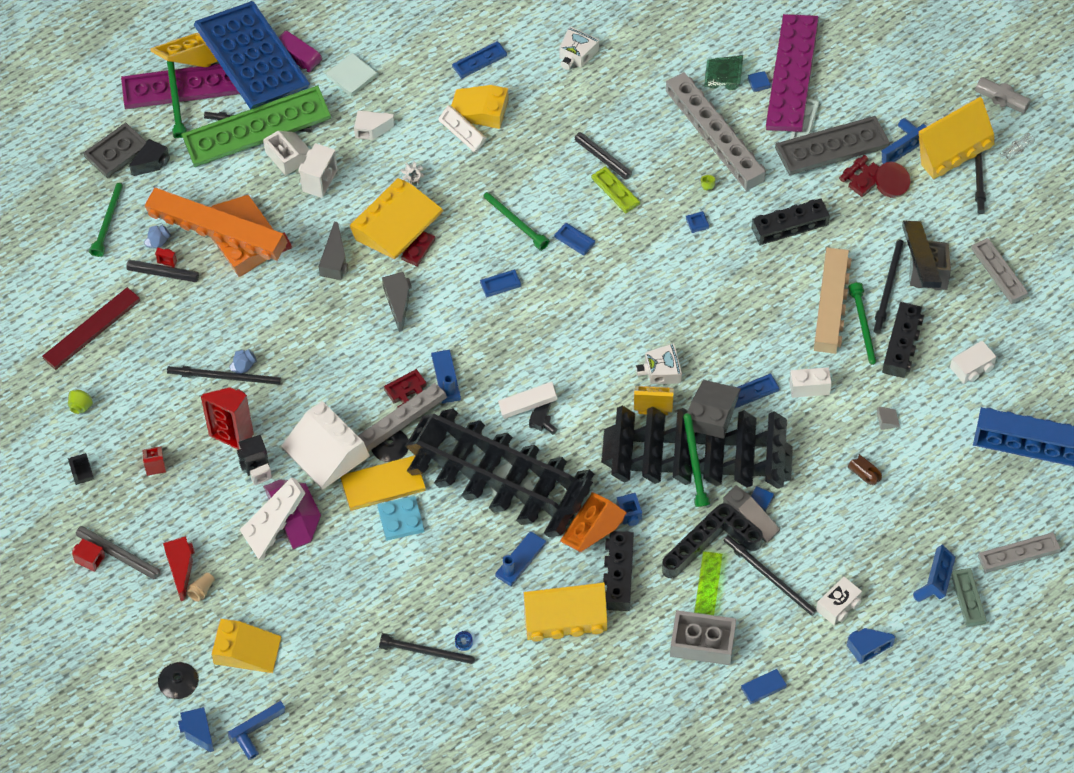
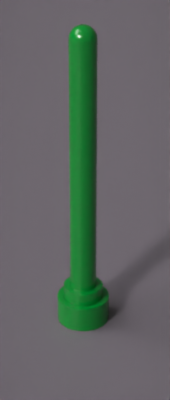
M167 61L175 121L172 133L173 137L178 139L182 138V133L187 132V128L182 124L174 62Z
M122 183L115 185L97 241L92 243L89 249V253L92 256L103 257L104 240L123 188Z
M489 192L484 193V199L533 240L534 246L538 250L542 251L549 245L550 239L533 231Z
M856 282L850 284L848 290L850 296L855 299L869 363L874 365L876 364V357L862 300L864 287L862 283Z
M686 413L684 415V423L697 493L695 494L694 504L695 507L710 505V499L707 493L704 492L691 414Z

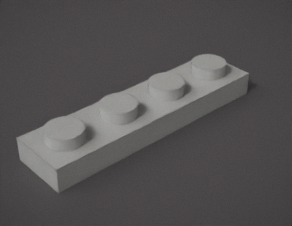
M988 238L972 245L971 250L1011 305L1028 297L1027 290Z
M1052 532L980 552L978 558L984 572L988 573L1060 553V546Z

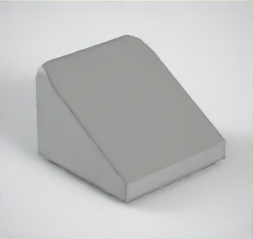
M877 408L876 414L881 430L900 427L896 409Z

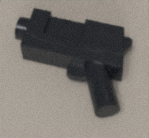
M551 402L534 408L529 419V428L542 431L544 427L552 435L557 432L558 429L550 423L551 416H547Z

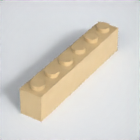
M826 247L814 351L836 354L837 347L841 348L842 336H839V331L843 332L844 320H841V315L845 316L846 304L842 303L843 300H847L848 289H845L844 286L849 283L850 273H846V269H850L851 258L848 257L849 250Z

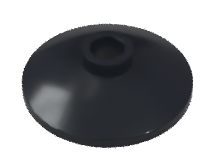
M399 430L371 449L376 458L384 462L399 460L409 450L405 447L408 437Z
M183 662L167 665L158 677L160 691L171 699L188 697L195 691L198 685L196 670L191 665ZM177 675L181 676V678L178 680L174 679V677Z

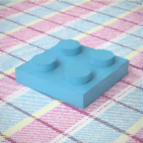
M415 496L377 504L386 541L424 532Z

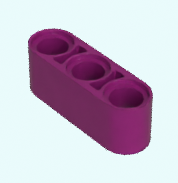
M284 31L278 37L295 63L301 68L307 69V72L313 70L322 61V56L318 51L290 32Z

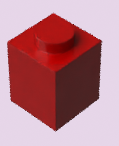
M83 538L72 550L74 562L94 572L105 558L102 547Z

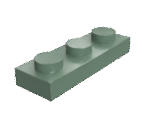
M971 568L952 571L951 578L966 627L986 624V616Z

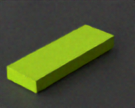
M606 166L591 175V179L625 214L640 205V201Z

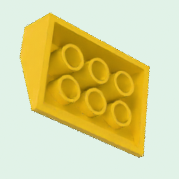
M981 97L919 131L921 165L933 180L995 145L994 132Z
M397 178L349 226L356 241L396 259L443 212V209L411 183Z
M604 582L523 592L527 640L538 642L544 638L560 639L568 635L579 637L584 633L601 634L607 631Z

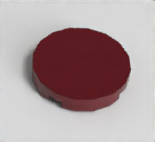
M896 162L882 164L876 170L874 176L878 191L890 198L904 195L910 187L909 173L901 164Z

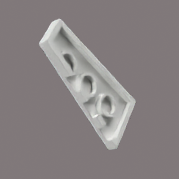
M290 478L240 529L259 560H263L266 557L267 549L269 546H273L279 530H283L289 514H293L305 495L296 478Z

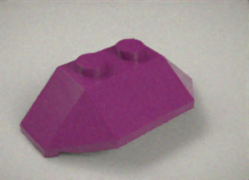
M279 479L264 485L263 488L268 499L288 480ZM302 482L298 483L304 490L305 495L293 514H289L286 519V525L283 528L293 550L311 543L321 518V513L306 483Z

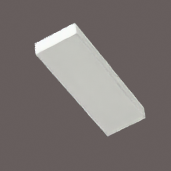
M450 105L445 108L438 119L473 152H478L487 139Z
M551 381L501 399L498 403L501 414L506 419L556 401L558 398L554 384Z

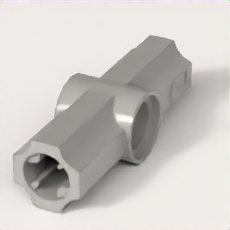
M984 77L979 79L975 88L976 92L991 98L994 104H999L1000 107L1008 106L1023 114L1031 103V99L1014 92L1013 87L1009 84L1002 83L999 85Z

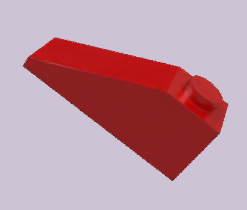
M186 536L163 543L180 601H185L193 564L192 554H195L192 542L188 543Z

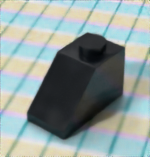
M148 139L129 164L131 175L138 176L158 171L163 165H167L170 159L168 148Z

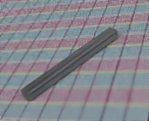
M79 526L76 530L77 537L102 547L104 552L152 579H156L159 576L158 568L84 526Z

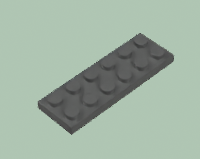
M876 116L776 143L775 149L790 176L885 149L890 145V142Z

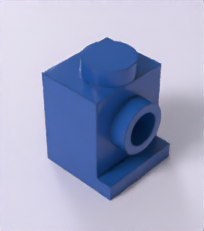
M636 493L617 497L616 505L627 512L622 522L623 525H637L642 520V510Z

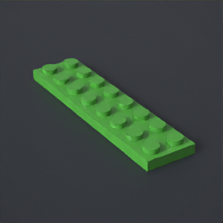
M315 86L182 133V138L193 166L197 167L264 143L263 139L278 130L295 132L329 120L331 115L319 86Z

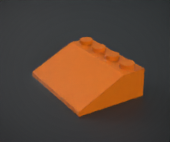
M249 195L211 206V208L274 230ZM212 238L238 277L248 273L267 260L259 254H250L243 248H234L226 242H217Z

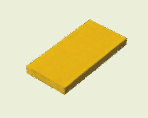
M415 455L346 473L341 476L340 479L350 511L426 491L422 475L412 476L407 472Z

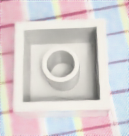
M315 143L313 148L308 150L305 162L301 163L299 167L300 184H302L303 192L323 198L338 171L335 149Z

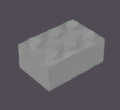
M676 610L670 657L730 665L736 619Z

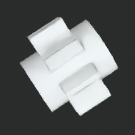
M415 161L412 164L405 163V169H401V172L405 174L402 179L404 181L408 179L411 184L412 182L419 184L420 177H424V174L419 172L423 169L422 166L417 167Z

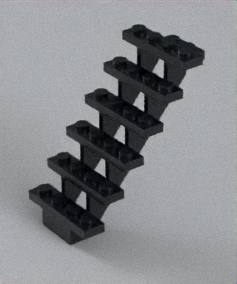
M623 405L617 407L616 424L604 429L601 463L612 469L611 475L624 483L630 481L631 471H642V477L654 484L661 482V472L673 473V478L684 485L690 484L693 469L684 423V415L688 410L685 408L678 409L676 427L665 431L666 414L655 407H650L647 409L646 426L634 430L636 413ZM742 410L738 412L737 429L726 433L724 439L694 432L696 444H705V457L699 459L703 479L714 486L722 485L723 475H734L735 481L748 488L753 486V476H765V482L777 489L784 487V482L791 480L793 446L786 442L787 419L773 411L768 414V430L756 434L757 418ZM633 442H644V454L632 459ZM664 443H675L674 456L662 461ZM724 445L736 446L735 459L723 463ZM755 447H767L766 460L754 464Z
M454 408L443 410L439 416L436 414L422 416L405 445L415 455L407 472L412 476L423 474L429 468L428 464L433 459L442 467L434 484L438 488L451 486L460 471L470 480L461 495L465 500L479 498L487 483L497 492L489 506L493 513L507 510L511 505L513 496H515L524 504L516 519L520 525L534 523L542 508L552 517L544 534L549 538L561 536L566 530L567 523L581 509L584 498L590 492V487L593 484L591 480L595 475L590 469L578 471L575 477L564 472L567 461L563 457L550 459L548 464L537 460V454L540 449L536 445L525 446L520 452L510 448L509 443L513 437L508 432L497 434L492 440L482 435L485 424L481 420L470 422L466 428L456 424L455 418L458 412ZM447 432L458 441L451 454L438 449L440 444L446 439ZM474 444L485 453L478 467L465 461L467 456L473 451ZM501 457L512 465L505 479L493 474L495 467L501 462ZM529 469L539 477L533 491L520 486L522 480L528 475ZM556 481L567 490L560 504L547 498L555 488Z

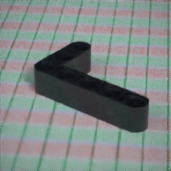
M727 503L719 504L663 558L662 573L670 579L677 577L723 531L750 551H757L761 548L763 533ZM750 538H756L757 540L752 541ZM668 565H673V566H675V567H674V568H668L667 566H668Z

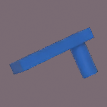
M906 118L901 119L898 127L906 132L907 135L882 150V163L895 162L919 147V131L927 126L922 124L917 128Z
M450 349L432 352L431 357L438 386L447 396L442 401V404L460 401L461 396Z
M530 531L511 555L503 557V564L495 573V577L512 586L543 549L546 541Z
M944 545L936 548L927 584L913 592L914 599L917 602H921L933 594L939 599L946 596L956 557Z
M279 701L228 731L229 740L232 744L238 742L248 760L258 756L259 752L248 734L284 714L285 706Z

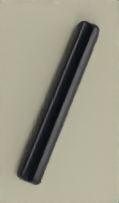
M578 132L575 135L574 140L622 178L627 180L631 177L632 171L585 134Z
M128 260L126 265L127 270L190 282H197L199 279V272L136 260Z

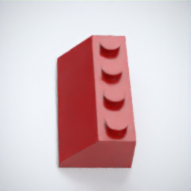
M231 387L202 394L201 401L209 436L239 450L238 442L251 438L254 435L247 395L242 390H235Z

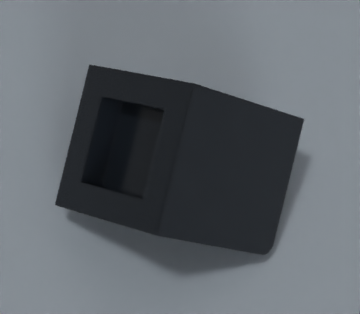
M87 453L68 458L75 485L94 480Z

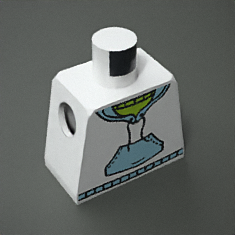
M569 27L559 49V58L563 59L560 65L566 70H569L572 65L582 68L599 51V39Z
M674 344L646 352L645 364L635 365L637 376L648 375L650 384H679L682 381V372Z

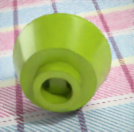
M75 389L68 394V407L75 414L84 413L93 405L92 397L85 391Z

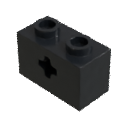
M261 435L238 442L239 450H236L239 457L238 461L241 470H246L248 476H250L251 470L267 463L269 465L267 450Z

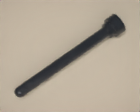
M382 633L379 643V649L384 650L394 647L469 664L475 662V657L395 640L394 637H391V634Z

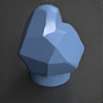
M164 224L152 226L149 228L148 237L144 244L148 248L161 247L171 237V234Z
M250 349L236 351L229 368L232 372L244 373L257 362V359Z

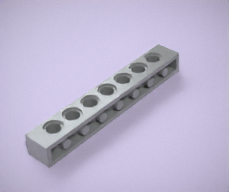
M683 72L667 80V94L742 187L748 191L763 183L766 174L764 166L756 161L751 151L747 150L742 139H738L733 128L728 126L723 116L716 112L714 105L708 102L703 91L695 86L693 79Z

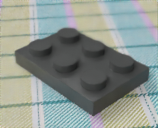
M125 122L83 152V154L106 178H109L131 162L147 141Z

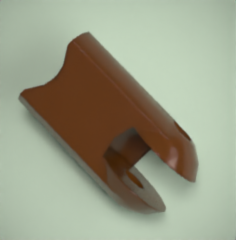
M860 454L857 459H852L848 464V469L869 485H876L877 482L882 480L881 471Z

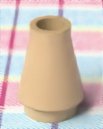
M206 572L188 586V596L197 602L203 600L215 580L214 577Z

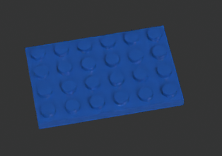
M254 1L195 21L194 27L250 110L309 87L310 83Z

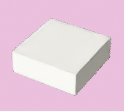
M268 463L250 471L251 480L255 486L272 478Z

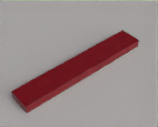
M126 287L42 355L43 360L53 369L57 370L138 304L140 297Z

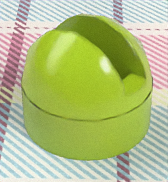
M712 175L702 176L701 187L706 191L708 189L712 190L715 187V177Z

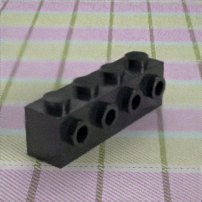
M822 198L812 199L800 205H792L783 210H775L766 215H759L752 219L751 229L759 246L827 226L829 225L830 215Z
M900 302L882 373L905 378L906 372L910 373L912 361H909L910 356L914 357L916 346L913 344L914 341H918L920 330H917L918 325L922 326L924 315L921 314L922 306Z
M613 531L610 533V538H606L605 550H609V556H605L604 568H608V573H604L603 582L607 585V591H605L606 610L630 611L634 532Z

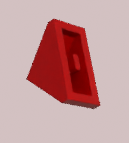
M162 446L142 450L147 476L166 472Z

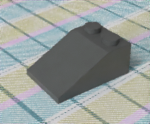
M928 241L942 281L941 288L932 289L947 290L951 273L949 243ZM910 252V286L923 288Z
M703 380L687 412L691 414L694 432L724 439L741 388Z

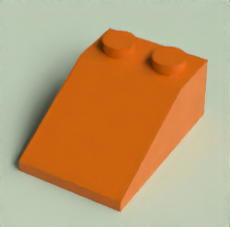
M591 492L560 542L581 553L616 530L623 522L627 512L612 501Z

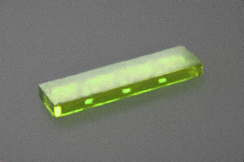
M703 551L694 613L715 614L723 556L721 553Z

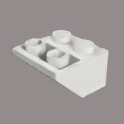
M278 130L263 139L265 153L285 176L298 169L301 163L305 162L309 148L295 132Z

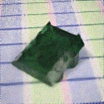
M744 55L707 58L704 87L716 89L719 86H725L728 90H736L741 85Z

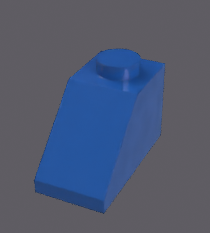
M864 628L860 631L856 630L848 636L847 647L859 664H862L894 646L895 636L890 633Z
M205 708L181 712L182 720L178 721L180 733L184 732L187 740L209 752H214Z

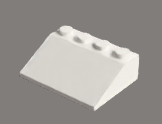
M323 401L304 414L281 445L284 451L322 490L370 457L364 442Z

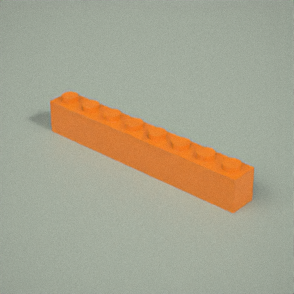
M158 188L153 189L144 205L148 215L154 219H163L170 225L177 224L184 230L196 231V233L204 237L206 235L210 236L217 242L223 241L234 248H243L246 252L259 254L267 260L273 259L278 261L288 243L281 232Z

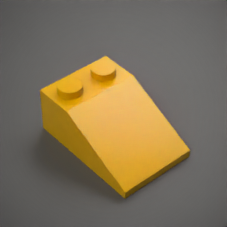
M199 33L150 48L152 53L170 62L200 67H209L212 63L218 62Z
M486 85L456 89L451 106L471 124L500 129L509 101L508 88Z
M635 386L634 410L638 411V414H647L648 408L655 407L668 415V412L673 410L674 388Z
M220 618L211 654L213 663L215 665L273 673L282 637L241 621Z

